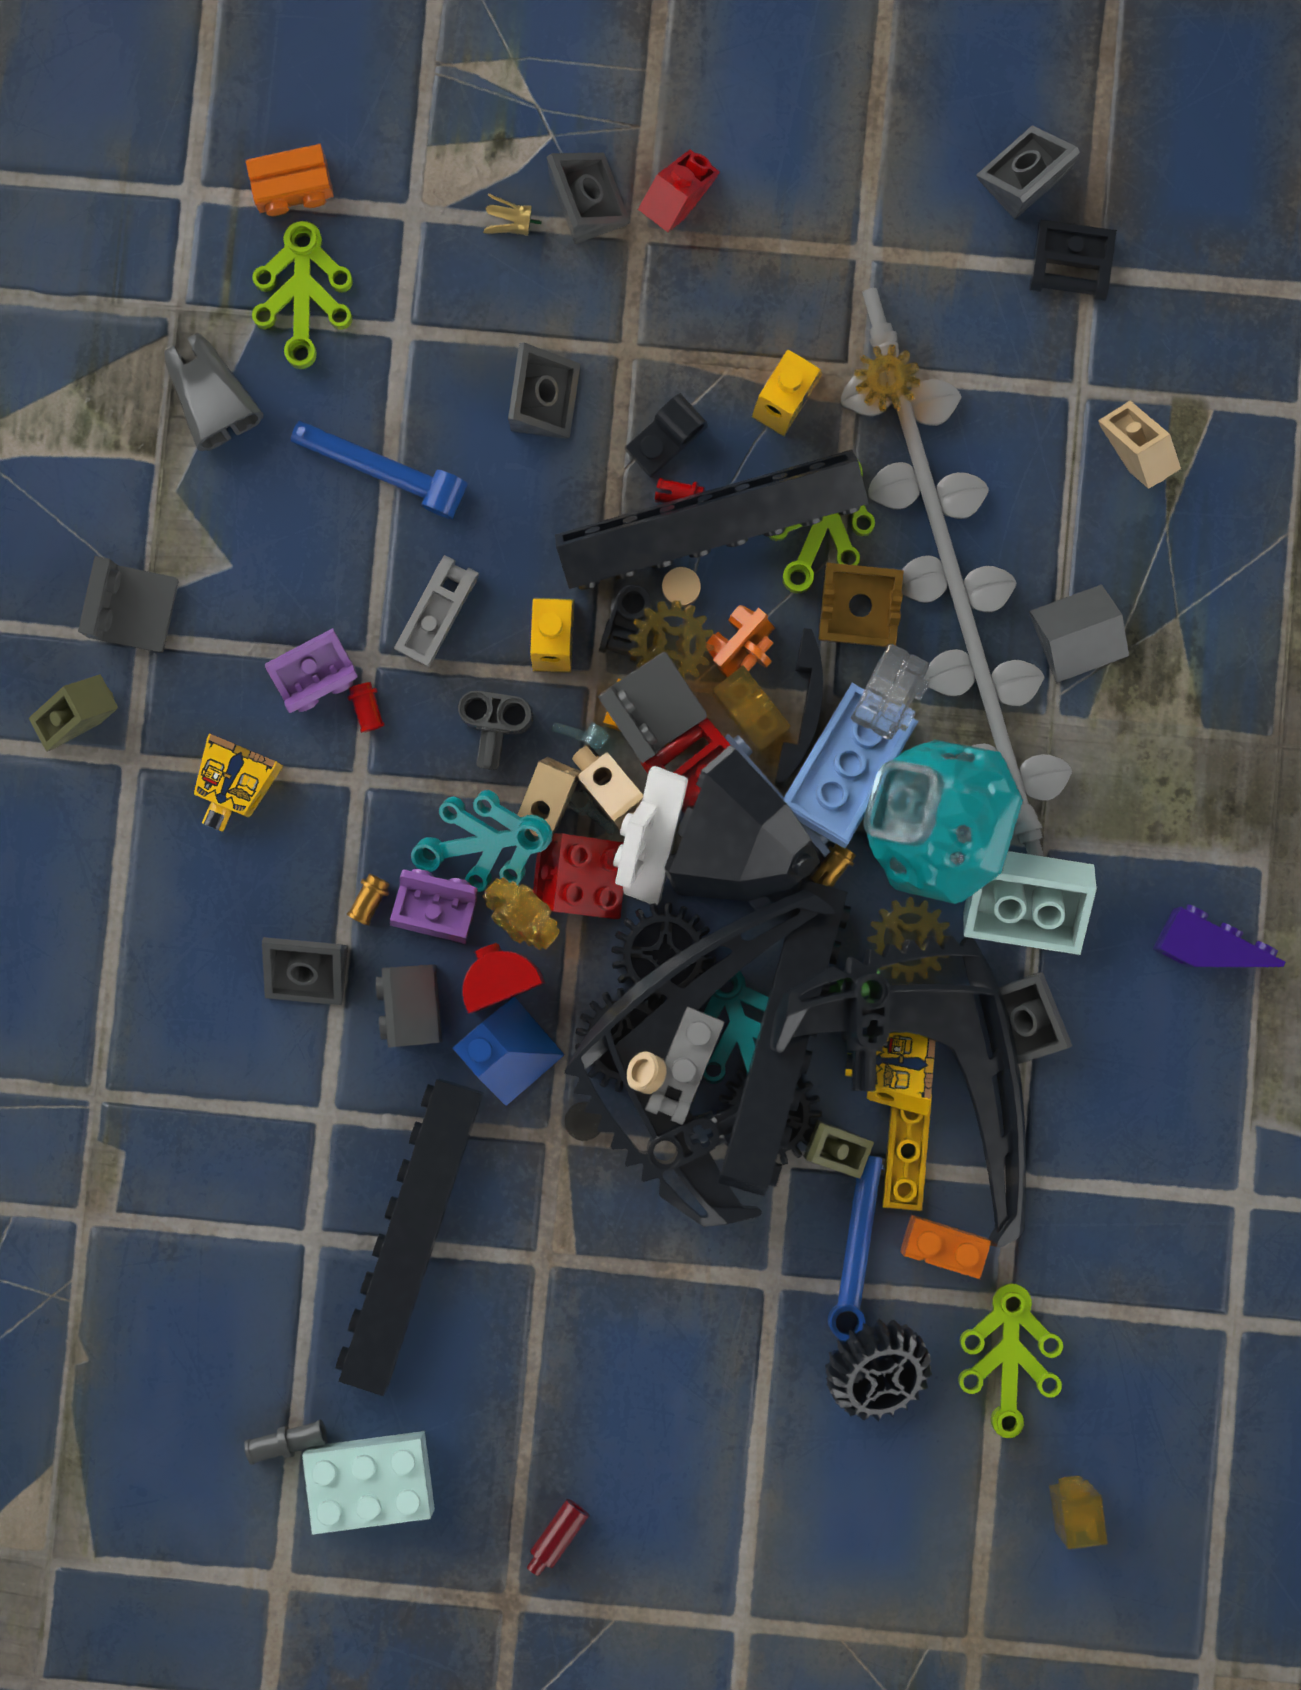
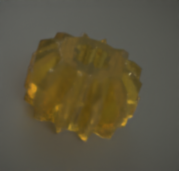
M889 345L887 355L882 356L879 346L873 348L876 359L872 360L868 356L863 355L860 360L867 369L855 370V378L863 381L855 387L858 394L868 393L864 400L867 406L873 405L879 399V411L885 412L887 401H892L895 410L898 411L901 409L899 397L902 396L910 402L914 399V394L907 387L917 388L920 386V379L911 376L919 371V366L917 363L906 364L910 358V353L907 350L903 351L896 358L895 345ZM885 371L886 375H888L889 371L894 372L895 383L889 386L888 382H886V386H882L879 375Z

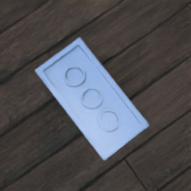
M851 683L783 800L800 823L845 849L869 809L872 795L878 789L886 767L900 755L919 721L856 684Z

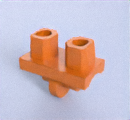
M739 605L728 620L738 630L737 633L728 640L717 632L704 645L713 657V661L720 672L728 679H731L741 667L749 672L757 662L765 668L772 662L765 652L773 645L768 636L775 629L774 625L768 620V615L760 608L754 612L743 605Z

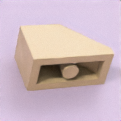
M1132 401L1127 402L1098 420L1100 427L1128 471L1148 489L1181 469L1171 435Z

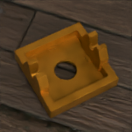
M826 563L818 640L895 648L901 617L900 607L903 598L902 583L904 570ZM863 594L871 600L872 609L868 615L857 617L851 613L849 602L855 595Z

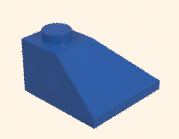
M515 996L453 1047L454 1051L472 1072L505 1106L565 1055Z

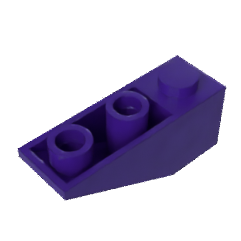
M1189 904L1186 909L1182 907L1173 908L1153 947V950L1185 967L1275 968L1284 967L1286 963L1276 957L1278 950L1260 941H1256L1255 945L1241 939L1242 931L1226 923H1222L1219 927L1207 921L1209 914Z

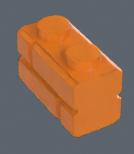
M321 143L246 160L253 199L259 213L266 212L268 216H279L289 211L288 207L303 204L306 208H316L324 205L326 199L334 197L327 161Z
M911 1214L900 1252L906 1257L919 1261L924 1260L928 1264L980 1279L991 1241L986 1237Z

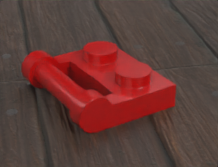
M707 717L675 738L654 756L643 763L641 762L642 767L647 773H649L653 766L666 770L664 766L701 737L708 741L709 744L673 772L688 779L681 810L684 814L688 806H695L701 790L696 785L701 770L730 746V743Z

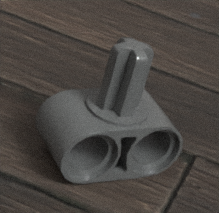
M470 691L463 695L458 704V712L464 723L471 728L481 731L476 764L482 769L497 770L500 765L504 735L522 734L531 727L533 722V713L529 704L523 698L517 696ZM475 700H480L487 704L486 714L478 720L470 719L467 716V707ZM519 706L525 710L526 716L521 724L510 725L505 722L504 715L510 707Z

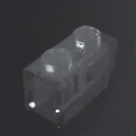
M888 644L850 717L852 721L867 729L871 728L874 733L888 740L894 737L898 729L905 732L916 712L910 708L913 699L915 698L920 701L931 681L925 678L930 666L929 663L913 654L909 655L907 651L894 644Z

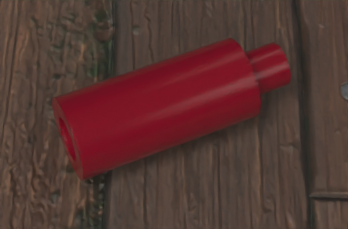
M566 1499L530 1550L534 1557L528 1564L527 1569L534 1575L540 1576L546 1566L553 1568L589 1518L588 1512L574 1501Z

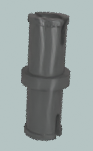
M322 1420L289 1429L288 1426L280 1427L277 1429V1433L255 1439H247L244 1442L245 1454L250 1465L278 1456H283L286 1459L293 1457L296 1451L326 1445L327 1433Z

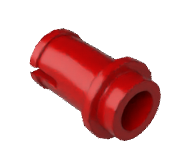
M659 478L656 488L670 490L672 494L656 492L655 502L666 503L705 492V487L698 486L696 481L691 485Z
M371 682L350 687V695L347 698L348 701H353L361 733L384 727L385 724L382 721L375 693L378 692L377 688H373Z

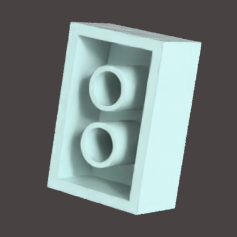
M1008 851L1002 873L966 899L963 912L964 937L1080 955L1097 889L1094 864Z
M425 1431L319 1445L306 1449L302 1455L312 1535L431 1519L435 1508Z

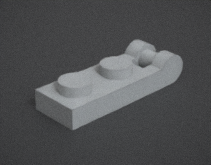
M444 555L394 647L399 653L430 668L467 596L479 577V572L471 568L465 570L455 565L456 560ZM448 578L458 583L454 593L442 587Z
M687 1006L664 1061L666 1065L665 1080L657 1091L651 1093L645 1110L657 1114L658 1111L672 1116L671 1121L680 1125L683 1124L724 1021ZM668 1085L682 1091L678 1102L664 1096Z

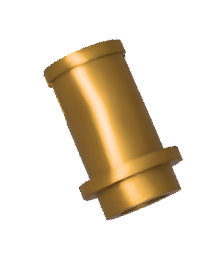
M837 844L834 847L830 846L828 848L831 852L813 876L811 875L809 878L813 882L833 887L849 865L853 867L854 863L852 861L856 855L849 849H844Z
M369 874L366 879L360 881L363 886L350 911L347 912L349 917L368 926L383 896L389 895L387 888L390 885L388 882L372 874Z

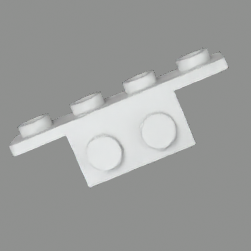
M653 766L648 773L642 802L634 814L627 813L620 830V835L625 837L624 844L619 846L613 862V866L618 867L615 884L623 886V893L625 895L649 904L656 903L658 905L667 875L664 867L669 854L672 853L688 785L686 777Z

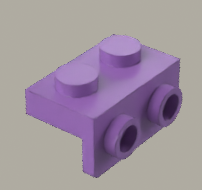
M333 628L265 663V668L282 696L289 713L296 710L304 712L311 709L319 702L318 698L330 692L338 694L352 686L353 680L358 677L353 663Z
M422 869L402 870L400 887L390 918V926L465 944L477 903L478 888L472 886L466 880L459 878L445 880L434 877L433 874Z

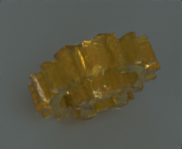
M677 600L673 601L671 609H668L664 601L658 602V612L656 613L650 608H645L646 621L635 620L633 622L640 629L639 634L629 635V639L636 641L638 647L629 651L630 655L641 656L642 658L636 667L639 668L662 652H666L680 666L677 669L685 681V673L687 672L693 677H698L699 672L696 668L698 663L703 665H709L710 663L703 656L704 652L714 650V646L707 644L705 639L714 634L713 630L703 629L701 626L705 623L707 617L701 615L694 618L693 614L696 607L689 605L682 611L681 601ZM676 616L684 619L686 622L681 623L678 627H671L663 618ZM651 629L654 633L653 646L647 650V636ZM664 632L671 636L678 635L679 639L675 644L678 647L677 651L679 653L671 649H664V646L667 644ZM696 636V648L692 656L689 652L690 640Z
M502 877L500 880L496 878L484 891L483 898L488 901L486 906L494 911L491 915L493 921L501 926L514 941L520 944L525 941L528 946L533 944L538 950L542 948L546 950L558 937L560 930L556 927L557 921L549 917L551 914L550 907L547 903L540 900L528 886L522 884L518 887L516 882L511 881L509 883Z
M908 897L905 907H901L900 903L894 900L891 902L892 912L889 913L883 908L878 911L883 919L881 923L876 921L870 922L869 926L877 930V933L867 937V942L876 943L877 949L874 951L881 955L885 948L884 934L886 928L892 933V944L899 950L902 949L901 944L904 941V937L901 935L902 930L906 933L915 931L918 935L915 938V942L920 947L927 937V933L933 929L935 940L940 946L946 937L943 936V930L947 929L950 924L949 922L939 923L937 921L942 912L940 909L934 910L931 913L927 911L929 901L924 900L919 907H914L913 897ZM915 914L922 918L915 924H905L897 916ZM950 955L920 958L917 960L921 964L915 966H905L899 963L889 965L892 968L891 978L896 979L903 972L905 973L906 982H912L914 973L918 972L919 976L925 980L928 978L927 968L931 967L933 970L939 971L941 966L936 961L938 957L949 958ZM888 966L879 968V970L882 971L886 969Z

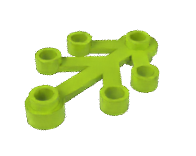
M298 221L291 224L285 231L283 239L285 247L265 266L256 268L252 279L257 289L262 292H269L277 284L276 276L293 261L294 275L265 303L254 307L252 319L257 327L270 329L276 323V314L294 298L293 337L286 342L284 354L291 366L297 369H306L315 362L317 356L316 348L309 339L310 297L328 315V319L335 329H347L352 323V314L349 308L343 304H338L310 275L311 260L329 276V282L337 292L348 291L353 285V278L347 268L339 266L321 248L322 236L318 228L310 222ZM302 236L310 238V243L306 247H299L297 245V240ZM264 273L270 274L271 280L269 283L263 285L258 282L260 275ZM338 274H345L348 277L343 285L334 283V279ZM262 311H269L271 313L269 320L266 322L258 321V315ZM339 311L347 313L345 321L335 322L334 315ZM302 348L308 350V356L304 360H297L295 358L297 350Z
M858 461L859 467H860V471H861V475H862V474H863L862 466H861L860 462ZM865 505L860 506L857 512L852 513L854 517L851 522V528L859 536L869 535L875 526L873 515L867 512ZM838 513L824 516L822 521L812 525L797 561H793L786 566L782 579L784 586L790 592L803 593L811 587L814 580V572L811 566L827 529L838 552L836 557L837 564H844L841 560V555L845 552H850L855 556V562L851 565L858 566L860 554L856 548L852 547ZM861 517L867 518L870 522V527L867 530H861L857 527L856 520ZM796 524L786 527L782 534L769 536V538L774 541H781L787 537L788 532L803 526ZM795 572H800L804 575L805 582L801 585H796L792 583L790 576Z
M1010 1283L997 1289L992 1299L993 1310L973 1329L965 1330L959 1340L962 1349L966 1353L978 1354L984 1348V1339L1003 1324V1339L972 1368L963 1370L959 1374L958 1383L965 1393L976 1394L982 1389L983 1380L1002 1363L1000 1406L992 1412L991 1425L996 1433L1004 1438L1016 1437L1024 1427L1023 1416L1017 1409L1018 1363L1036 1381L1037 1389L1043 1396L1048 1398L1055 1397L1062 1389L1059 1377L1052 1372H1047L1019 1341V1326L1021 1324L1038 1341V1349L1048 1358H1055L1061 1354L1063 1342L1056 1334L1048 1332L1030 1312L1032 1300L1028 1291L1018 1284ZM1010 1297H1017L1019 1299V1307L1014 1311H1009L1006 1308V1301ZM969 1335L978 1336L979 1343L977 1347L972 1349L966 1347L965 1340ZM1049 1338H1054L1057 1341V1347L1052 1352L1044 1350V1342ZM973 1374L977 1376L978 1381L973 1388L964 1386V1379L967 1375ZM1047 1378H1053L1056 1382L1055 1388L1052 1391H1044L1042 1388L1043 1381ZM1006 1416H1013L1015 1418V1425L1011 1429H1004L1002 1427V1420Z

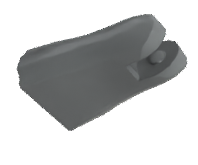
M195 333L188 337L196 359L186 364L185 359L173 345L164 351L165 363L197 449L200 451H211L231 439L226 429L230 426L236 435L242 434L260 423L263 418V412L247 390L232 374L210 342L199 333Z

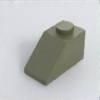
M101 674L63 686L33 713L29 720L47 752L101 724L118 709L111 690L107 687Z
M817 1120L803 1157L812 1163L860 1179L874 1142L842 1128Z

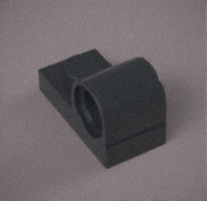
M680 393L669 400L657 412L654 421L627 444L625 450L651 478L701 434L708 424Z

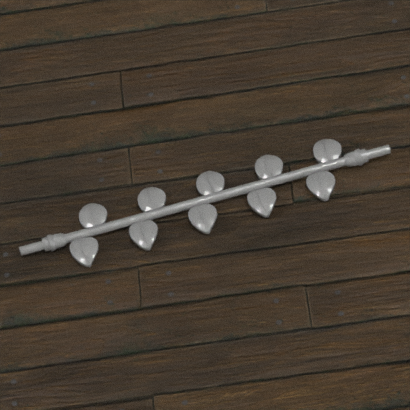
M870 288L862 292L872 328L869 330L871 335L869 341L874 347L877 358L883 364L886 375L884 372L876 369L858 373L845 386L841 396V405L864 416H877L884 412L894 399L913 467L904 462L885 466L871 481L868 489V498L891 509H904L910 506L919 497L921 492L940 559L929 555L915 558L903 568L902 595L921 603H929L938 599L945 592L947 586H949L968 651L967 654L962 650L954 649L942 652L936 656L924 672L923 685L940 694L955 697L967 692L976 679L996 748L985 743L976 744L972 747L1001 752L1023 798L1014 830L1015 836L1018 835L1020 844H1025L1027 854L1044 857L1039 840L1043 838L1040 830L1043 827L1038 820L1034 808L1028 803L1027 796L1040 801H1048L1055 798L1067 784L1072 774V769L1061 758L1045 754L1036 755L1025 760L1018 769L999 702L1010 706H1022L1028 703L1040 688L1044 675L1034 664L1022 660L1004 662L998 665L990 674L971 609L973 608L981 612L999 610L1011 596L1016 586V580L1006 570L994 566H983L972 570L963 581L944 515L956 519H965L972 516L980 508L989 489L986 483L979 477L961 472L949 474L942 478L937 487H935L916 423L917 421L929 426H937L944 423L956 409L961 400V394L953 385L947 382L929 379L916 384L908 395L898 362L897 332L893 331L891 323L886 321L877 288ZM966 756L958 760L972 762L975 760V757Z

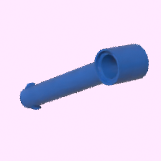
M300 420L295 425L291 435V442L314 452H319L323 456L424 498L421 504L423 508L447 519H453L468 486L466 481L448 472L436 470L434 476L431 477L338 436L326 433Z
M869 1156L861 1178H856L838 1303L831 1309L828 1315L830 1330L841 1340H847L849 1332H841L836 1327V1319L840 1313L851 1311L856 1314L857 1325L852 1330L855 1333L862 1330L863 1322L866 1324L865 1317L860 1309L881 1169L885 1170L882 1162L883 1158Z

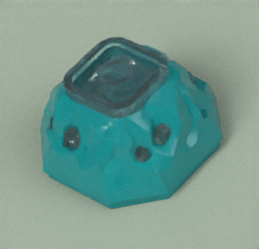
M933 740L904 751L894 760L886 762L879 769L864 815V828L873 855L884 868L886 877L895 890L957 904L958 902L962 903L1002 873L1023 798L1001 752Z

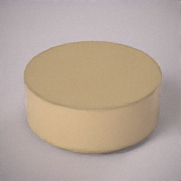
M676 567L670 570L663 579V595L674 606H689L697 600L700 594V579L689 568Z
M650 1052L637 1054L627 1068V1082L629 1086L644 1094H651L657 1091L662 1086L666 1077L664 1060Z

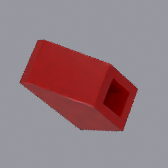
M690 149L656 175L638 210L666 232H669L687 217L716 180L720 171L713 167L705 156L695 153Z

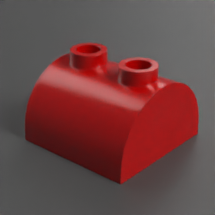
M493 943L475 951L478 960L473 963L465 976L462 990L463 1000L468 1013H475L545 984V980L538 967L530 959L517 953L502 951L499 943Z

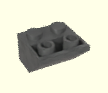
M436 965L382 968V976L376 977L377 999L384 1000L385 1016H379L381 1040L387 1039L388 1048L442 1042Z

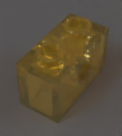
M744 665L713 688L712 696L758 754H761L790 731L791 725Z
M1068 1476L1060 1478L1059 1484L1049 1485L1055 1531L1067 1549L1108 1544L1101 1495L1088 1480L1083 1481L1081 1476Z

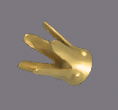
M488 194L489 197L513 208L489 205L486 207V212L514 223L489 226L484 229V233H513L528 236L530 223H542L540 220L531 219L532 206L515 205Z

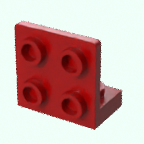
M552 833V841L544 851L537 852L531 910L620 919L623 886L615 884L618 867L613 866V862L619 846L624 844V842Z

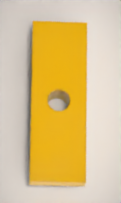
M931 1102L928 1115L892 1106L890 1108L882 1207L922 1211ZM910 1143L914 1147V1153L912 1156L905 1158L901 1154V1148L903 1145Z

